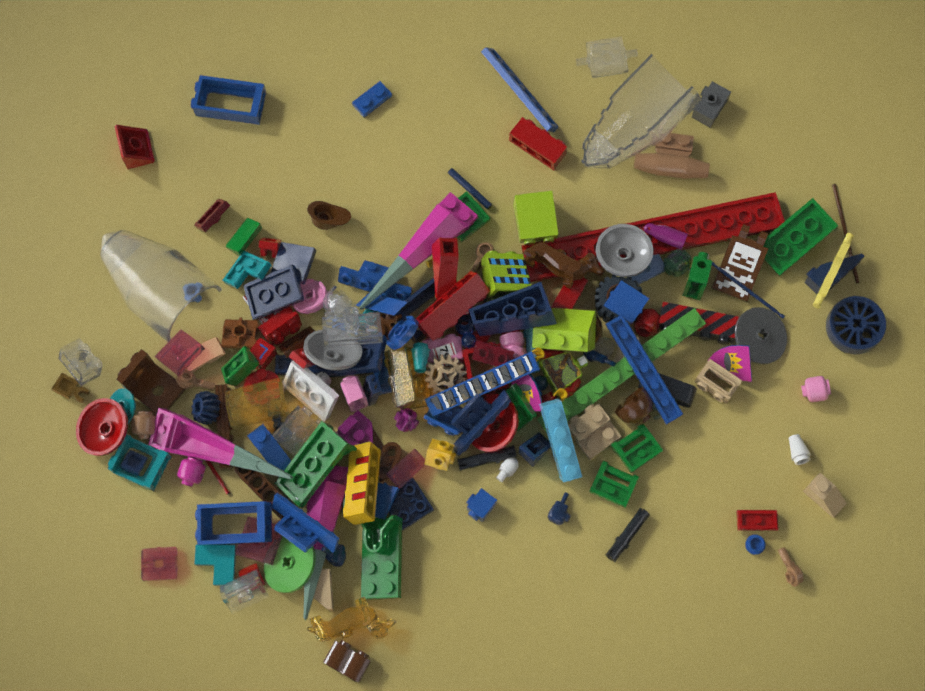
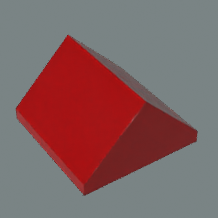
M117 124L114 126L121 158L127 169L155 162L148 129Z

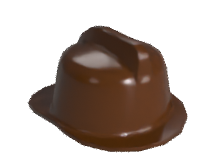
M324 201L311 202L307 208L314 226L322 230L344 225L351 220V213L347 209Z

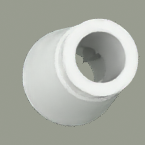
M800 435L790 436L788 439L792 461L796 465L809 462L811 460V453Z

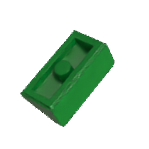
M246 218L225 247L240 256L262 230V225L255 220Z
M247 346L238 351L221 368L226 384L237 386L259 365L258 360Z

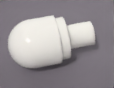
M511 457L503 461L499 468L500 473L496 477L497 480L503 482L506 477L513 476L519 466L516 458Z

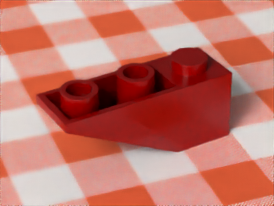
M439 237L432 244L436 300L456 284L459 259L457 238Z

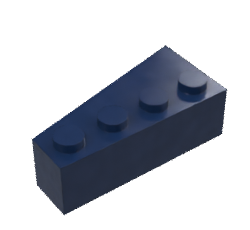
M542 282L469 309L479 336L557 324Z

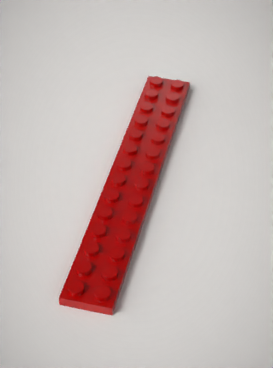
M773 192L626 224L636 226L643 231L645 225L649 223L666 225L687 233L688 235L682 250L729 241L732 235L738 237L743 224L750 227L746 236L748 237L760 234L761 231L765 233L772 232L784 223L785 220L777 194ZM607 228L554 239V242L545 244L557 250H564L568 257L577 261L588 253H593L596 256L598 238ZM647 234L653 245V255L682 251L662 243L652 235ZM534 244L521 245L522 253ZM535 261L533 268L526 264L530 282L558 277L543 263Z

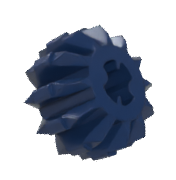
M209 391L200 392L195 395V399L192 400L193 406H191V415H193L194 421L206 425L216 422L217 417H219V410L221 409L219 406L221 401L218 400V395Z

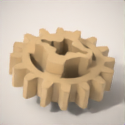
M440 354V359L438 360L436 357H433V364L431 362L427 363L429 369H426L425 374L427 376L424 379L429 381L427 383L428 388L433 387V393L437 391L442 392L461 383V381H466V378L462 376L466 374V370L461 369L464 365L462 362L458 363L457 357L452 360L450 354L447 355V358ZM443 364H451L452 366L446 367ZM435 368H436V369H437V372H436V374H435V375L433 376V378H432L433 372H434V370H435ZM445 372L446 374H448L449 378H442V373ZM457 373H458L457 380H456L455 383H454V382H453L454 376H456Z

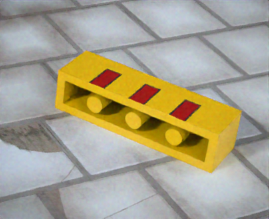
M371 441L354 445L357 450L350 452L348 458L349 466L343 517L353 525L375 521L381 450Z

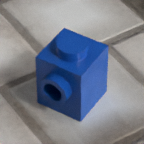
M481 488L476 495L472 494L466 502L468 504V515L475 521L479 519L483 522L497 504V499Z

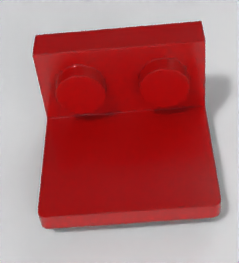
M288 307L264 322L258 329L267 342L274 346L281 344L289 334L298 332L302 322L299 314L296 311L293 312Z

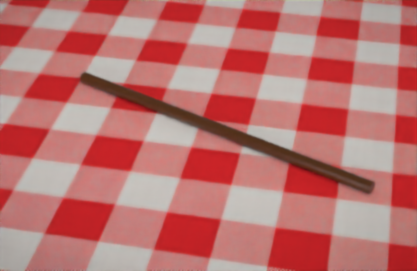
M833 184L832 187L844 232V237H846L847 228L837 192L836 184ZM851 245L848 249L849 257L853 256ZM854 267L853 274L855 282L857 284L860 282L857 274L856 267Z

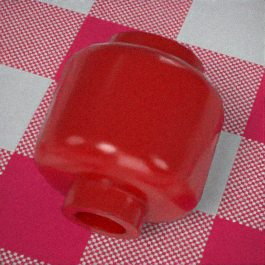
M652 308L642 309V314H639L634 321L636 332L642 337L655 335L660 327V315Z

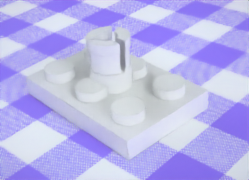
M291 361L282 386L322 421L325 422L330 417L339 397L335 390L329 387L331 379L326 373L320 372L316 376L308 368L303 369L296 362Z

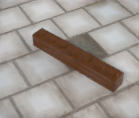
M227 384L215 385V394L218 395V400L221 401L219 405L221 409L219 410V417H217V434L230 442H234V436L231 434V430H233V423H231L233 415L232 411H230L232 401L229 399L231 388ZM219 463L221 470L233 469L232 465Z

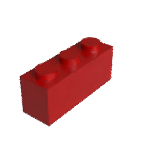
M522 117L509 133V141L553 171L567 153V146L562 140L555 139L548 131L540 129L530 119L526 120Z

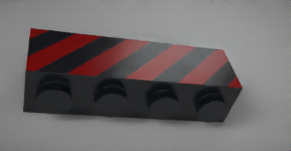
M663 302L660 309L659 329L663 331L694 309V307ZM695 308L706 324L689 337L696 336L704 341L716 340L724 345L733 343L735 340V326L739 316Z

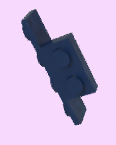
M505 390L492 403H489L477 393L451 420L452 425L463 432L454 443V452L457 456L467 451L470 444L482 435L483 430L495 421L502 410L509 406L511 399Z

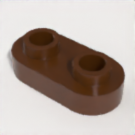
M388 442L383 446L380 455L378 479L387 480L393 475L402 456L399 444ZM391 450L396 452L394 456H390L388 453ZM382 468L388 470L385 474L380 472Z

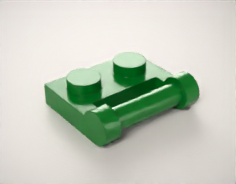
M644 424L637 426L638 429L619 442L615 441L610 445L630 473H633L663 452L661 446ZM641 435L645 437L643 441L627 452L622 450V448Z
M603 460L589 492L626 508L639 476L635 474L630 475L608 465V462ZM604 472L629 482V486L627 487L603 476Z

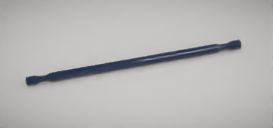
M712 261V266L717 268L718 271L784 319L785 315L778 312L777 309Z

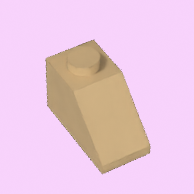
M821 473L803 490L808 497L832 518L846 505V501L837 487Z
M322 569L313 598L327 610L333 612L331 570Z

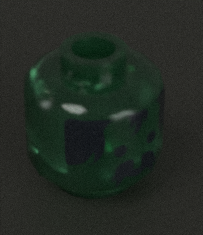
M675 249L664 258V271L669 276L680 277L690 269L691 256L685 250Z

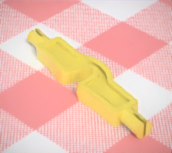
M851 233L846 234L813 303L815 308L820 309L854 238V235Z

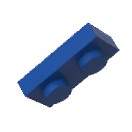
M379 81L355 99L352 105L365 118L391 98L392 93Z

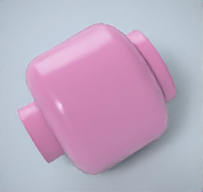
M823 376L807 378L805 385L801 386L803 397H807L810 402L827 400L828 395L831 394L829 380H825Z

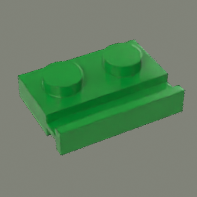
M513 384L506 392L517 409L519 419L517 431H520L533 418L537 417V414L518 384Z

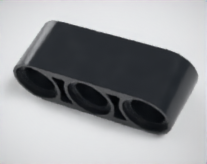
M659 373L676 403L682 407L690 408L697 388L691 384ZM639 383L638 388H642V384Z

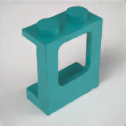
M126 434L115 456L113 455L110 458L108 470L154 492L171 459V455L166 451L158 450L133 439L130 435ZM130 448H135L152 456V461L143 476L133 475L120 468Z

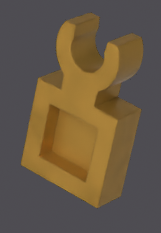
M64 373L60 374L51 388L53 392L68 400L72 395L75 396L76 401L79 403L84 402V399L79 397L80 393L89 394L87 388L77 387L79 381Z

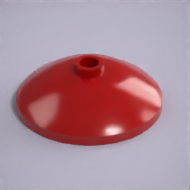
M490 394L483 398L492 403L499 394ZM512 401L505 410L499 413L495 421L483 430L482 435L471 443L475 448L484 452H496L506 447L512 441L519 421L517 409Z
M100 398L88 404L81 412L76 425V438L80 447L86 453L94 456H105L115 451L123 442L128 429V417L125 409L119 402L109 398Z

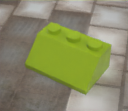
M552 308L557 324L533 328L532 348L539 347L589 352L595 349L596 311Z

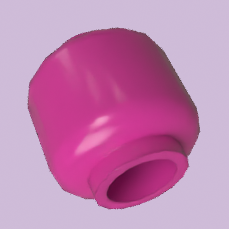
M188 456L187 459L181 461L177 476L182 479V484L193 487L194 483H201L206 466L202 464L203 460Z

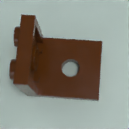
M142 349L131 357V362L126 368L124 367L119 371L116 379L124 389L131 391L137 400L156 414L159 408L169 410L186 390L178 385L174 377L156 365L148 353ZM157 387H163L164 392L161 395H154V390Z

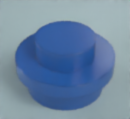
M751 535L746 539L745 547L749 553L758 555L764 551L766 543L761 536Z

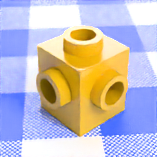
M432 438L424 464L438 470L447 471L449 465H453L456 458V453H453L455 445Z

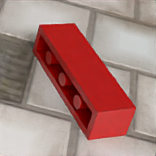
M468 272L416 318L419 322V329L426 338L432 341L438 340L444 335L446 329L456 325L462 315L468 314L469 309L487 297L486 294L490 292L489 288L477 273Z

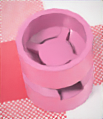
M511 332L499 337L501 347L515 351L513 357L516 358L527 353L526 348L523 347L525 340L522 332Z

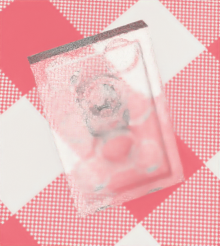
M347 307L348 310L345 308L341 316L322 317L324 347L383 343L380 312L359 314L356 307Z

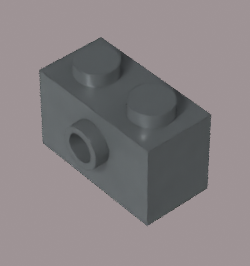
M712 81L709 87L705 86L702 90L700 101L696 100L691 108L693 110L692 118L711 128L727 103L731 91Z

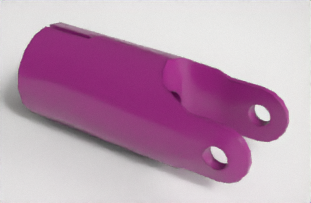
M649 223L644 227V231L658 241L681 250L688 235L666 225Z

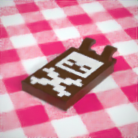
M743 224L738 237L732 235L720 267L752 291L768 248L763 247L768 233L761 231L757 241L749 239L746 236L750 227ZM718 271L711 289L748 302L750 294Z

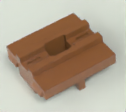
M239 317V320L225 319L221 341L222 348H243L247 346L248 349H251L256 343L258 320H243L242 317ZM236 333H244L241 336L236 335Z

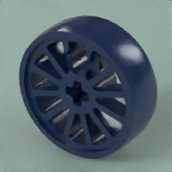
M850 296L840 300L830 310L826 319V332L829 340L837 349L848 354L856 355L871 351L880 343L886 331V319L881 308L874 301L862 296ZM848 306L853 307V313L848 308ZM858 307L863 309L860 315L858 314ZM843 309L847 316L838 312V310ZM865 311L870 313V315L863 317ZM838 317L845 322H835L834 319ZM873 318L875 322H867V320ZM835 327H845V329L837 332ZM847 332L849 336L845 341L840 336ZM868 332L871 336V339L864 338L862 336V333ZM852 336H855L856 345L849 343Z

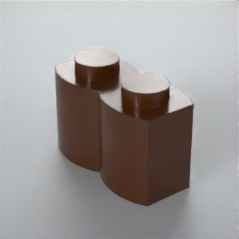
M343 640L340 643L335 641L323 663L360 683L371 663L368 660L369 655L361 650H358L357 653L350 649L352 645Z

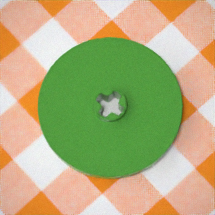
M282 536L277 539L269 548L264 561V576L268 585L281 593H292L302 588L314 571L316 561L314 547L312 546L307 552H303Z

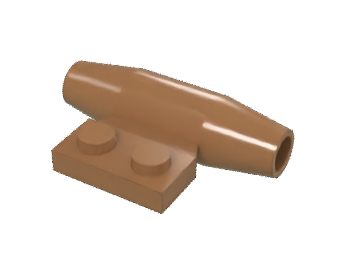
M657 131L656 153L635 154L634 169L659 176L698 179L708 178L710 163L690 158L694 136Z

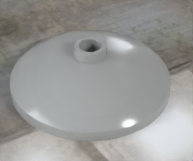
M617 224L607 228L599 236L596 244V256L601 266L609 273L620 277H632L642 273L650 265L653 257V245L649 236L640 228L629 224Z
M318 330L308 335L304 341L303 349L307 358L315 365L324 369L345 370L351 368L360 361L362 356L360 343L353 336L339 330Z

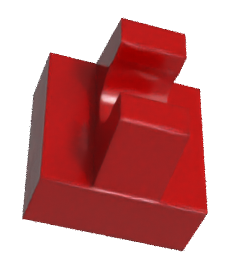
M266 237L260 239L259 248L261 256L265 257L267 250H271L272 258H276L282 240Z

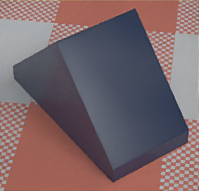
M538 432L519 447L518 454L533 467L551 449L550 442Z

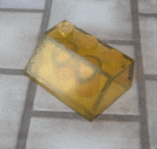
M406 345L397 350L391 349L384 352V363L389 374L388 383L393 394L392 402L396 408L403 410L405 408L428 407L425 399L432 395L430 388L427 387L429 381L424 379L427 374L414 371L412 348Z
M282 377L225 391L226 409L230 426L233 429L291 415Z

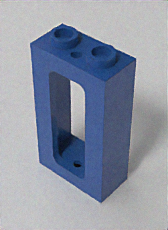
M199 76V81L195 83V98L191 100V109H193L195 116L260 125L266 97L264 84ZM209 93L252 98L251 112L205 106Z
M272 502L197 505L195 512L197 520L195 538L197 545L272 542ZM257 513V533L218 535L213 533L214 515Z

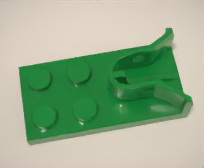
M812 198L767 236L763 247L768 248L764 260L780 277L831 232L836 231L838 224Z
M321 421L284 470L294 478L279 477L275 484L298 507L303 508L334 466L344 455L356 451L357 448L349 444L334 431L332 425Z
M391 515L385 520L375 518V521L362 523L361 599L401 598L402 518Z

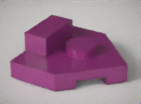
M359 410L350 415L338 427L337 433L351 445L370 441L373 443L372 422Z

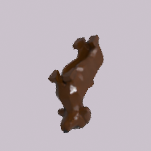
M543 242L534 244L523 252L526 255L524 259L525 264L533 268L535 261L543 263L553 274L564 278L562 284L569 289L572 288L573 281L583 279L589 272L599 276L605 273L599 265L597 256L593 253H588L582 259L576 261L568 257L564 250L554 249Z

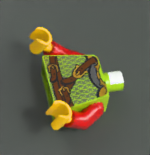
M539 347L532 351L537 356L535 357L536 361L541 359L539 367L554 392L553 396L557 395V397L561 398L562 402L571 397L581 385L582 372L580 369L588 365L584 355L574 359L570 352L542 350Z

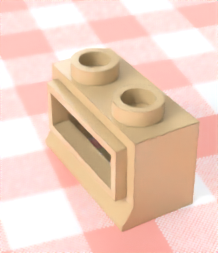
M709 359L694 382L702 391H708L713 394L715 400L727 404L742 380ZM710 370L718 378L732 385V388L729 392L725 391L704 376L706 372Z

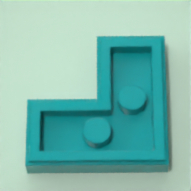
M243 251L222 281L233 288L239 289L248 275L262 280L272 264L269 261Z
M196 545L194 565L214 566V586H234L236 545Z

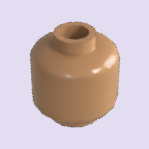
M137 411V414L131 420L132 434L138 435V439H150V435L155 432L156 416L152 415L150 411Z

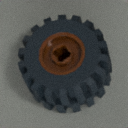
M612 275L611 279L606 277L604 282L601 281L599 283V288L596 289L595 308L598 310L599 317H603L604 322L618 317V315L603 305L610 297V292L615 290L621 280L642 293L641 286H638L636 280L632 281V277L625 278Z

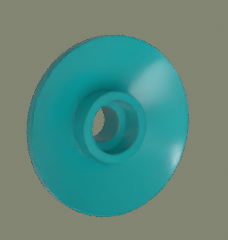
M121 388L116 390L110 399L119 402L127 413L129 424L135 413V398L131 391Z

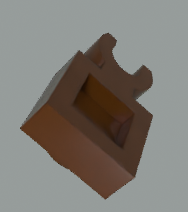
M389 314L382 315L373 330L378 335H385L387 340H389V332L396 325L395 322L401 320L402 315L399 314L395 317Z

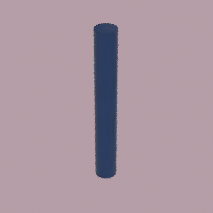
M453 168L448 171V174L487 210L492 206V203Z

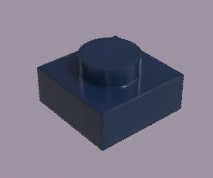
M129 450L120 468L139 476L148 461V457Z

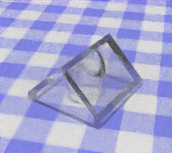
M257 569L220 586L221 598L232 614L269 597Z

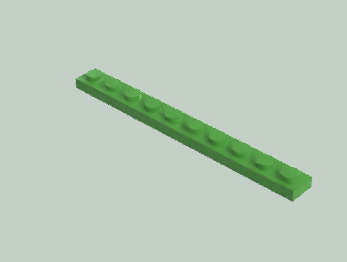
M694 308L648 340L642 347L651 362H653L706 323ZM625 357L562 402L567 422L635 375ZM541 416L537 421L547 434L544 420Z

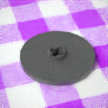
M763 307L751 308L741 314L735 326L737 345L750 346L752 362L757 364L772 363L784 353L787 345L786 329L781 319L771 310Z

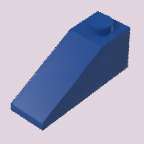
M264 424L247 435L268 463L283 471L286 469L291 460Z

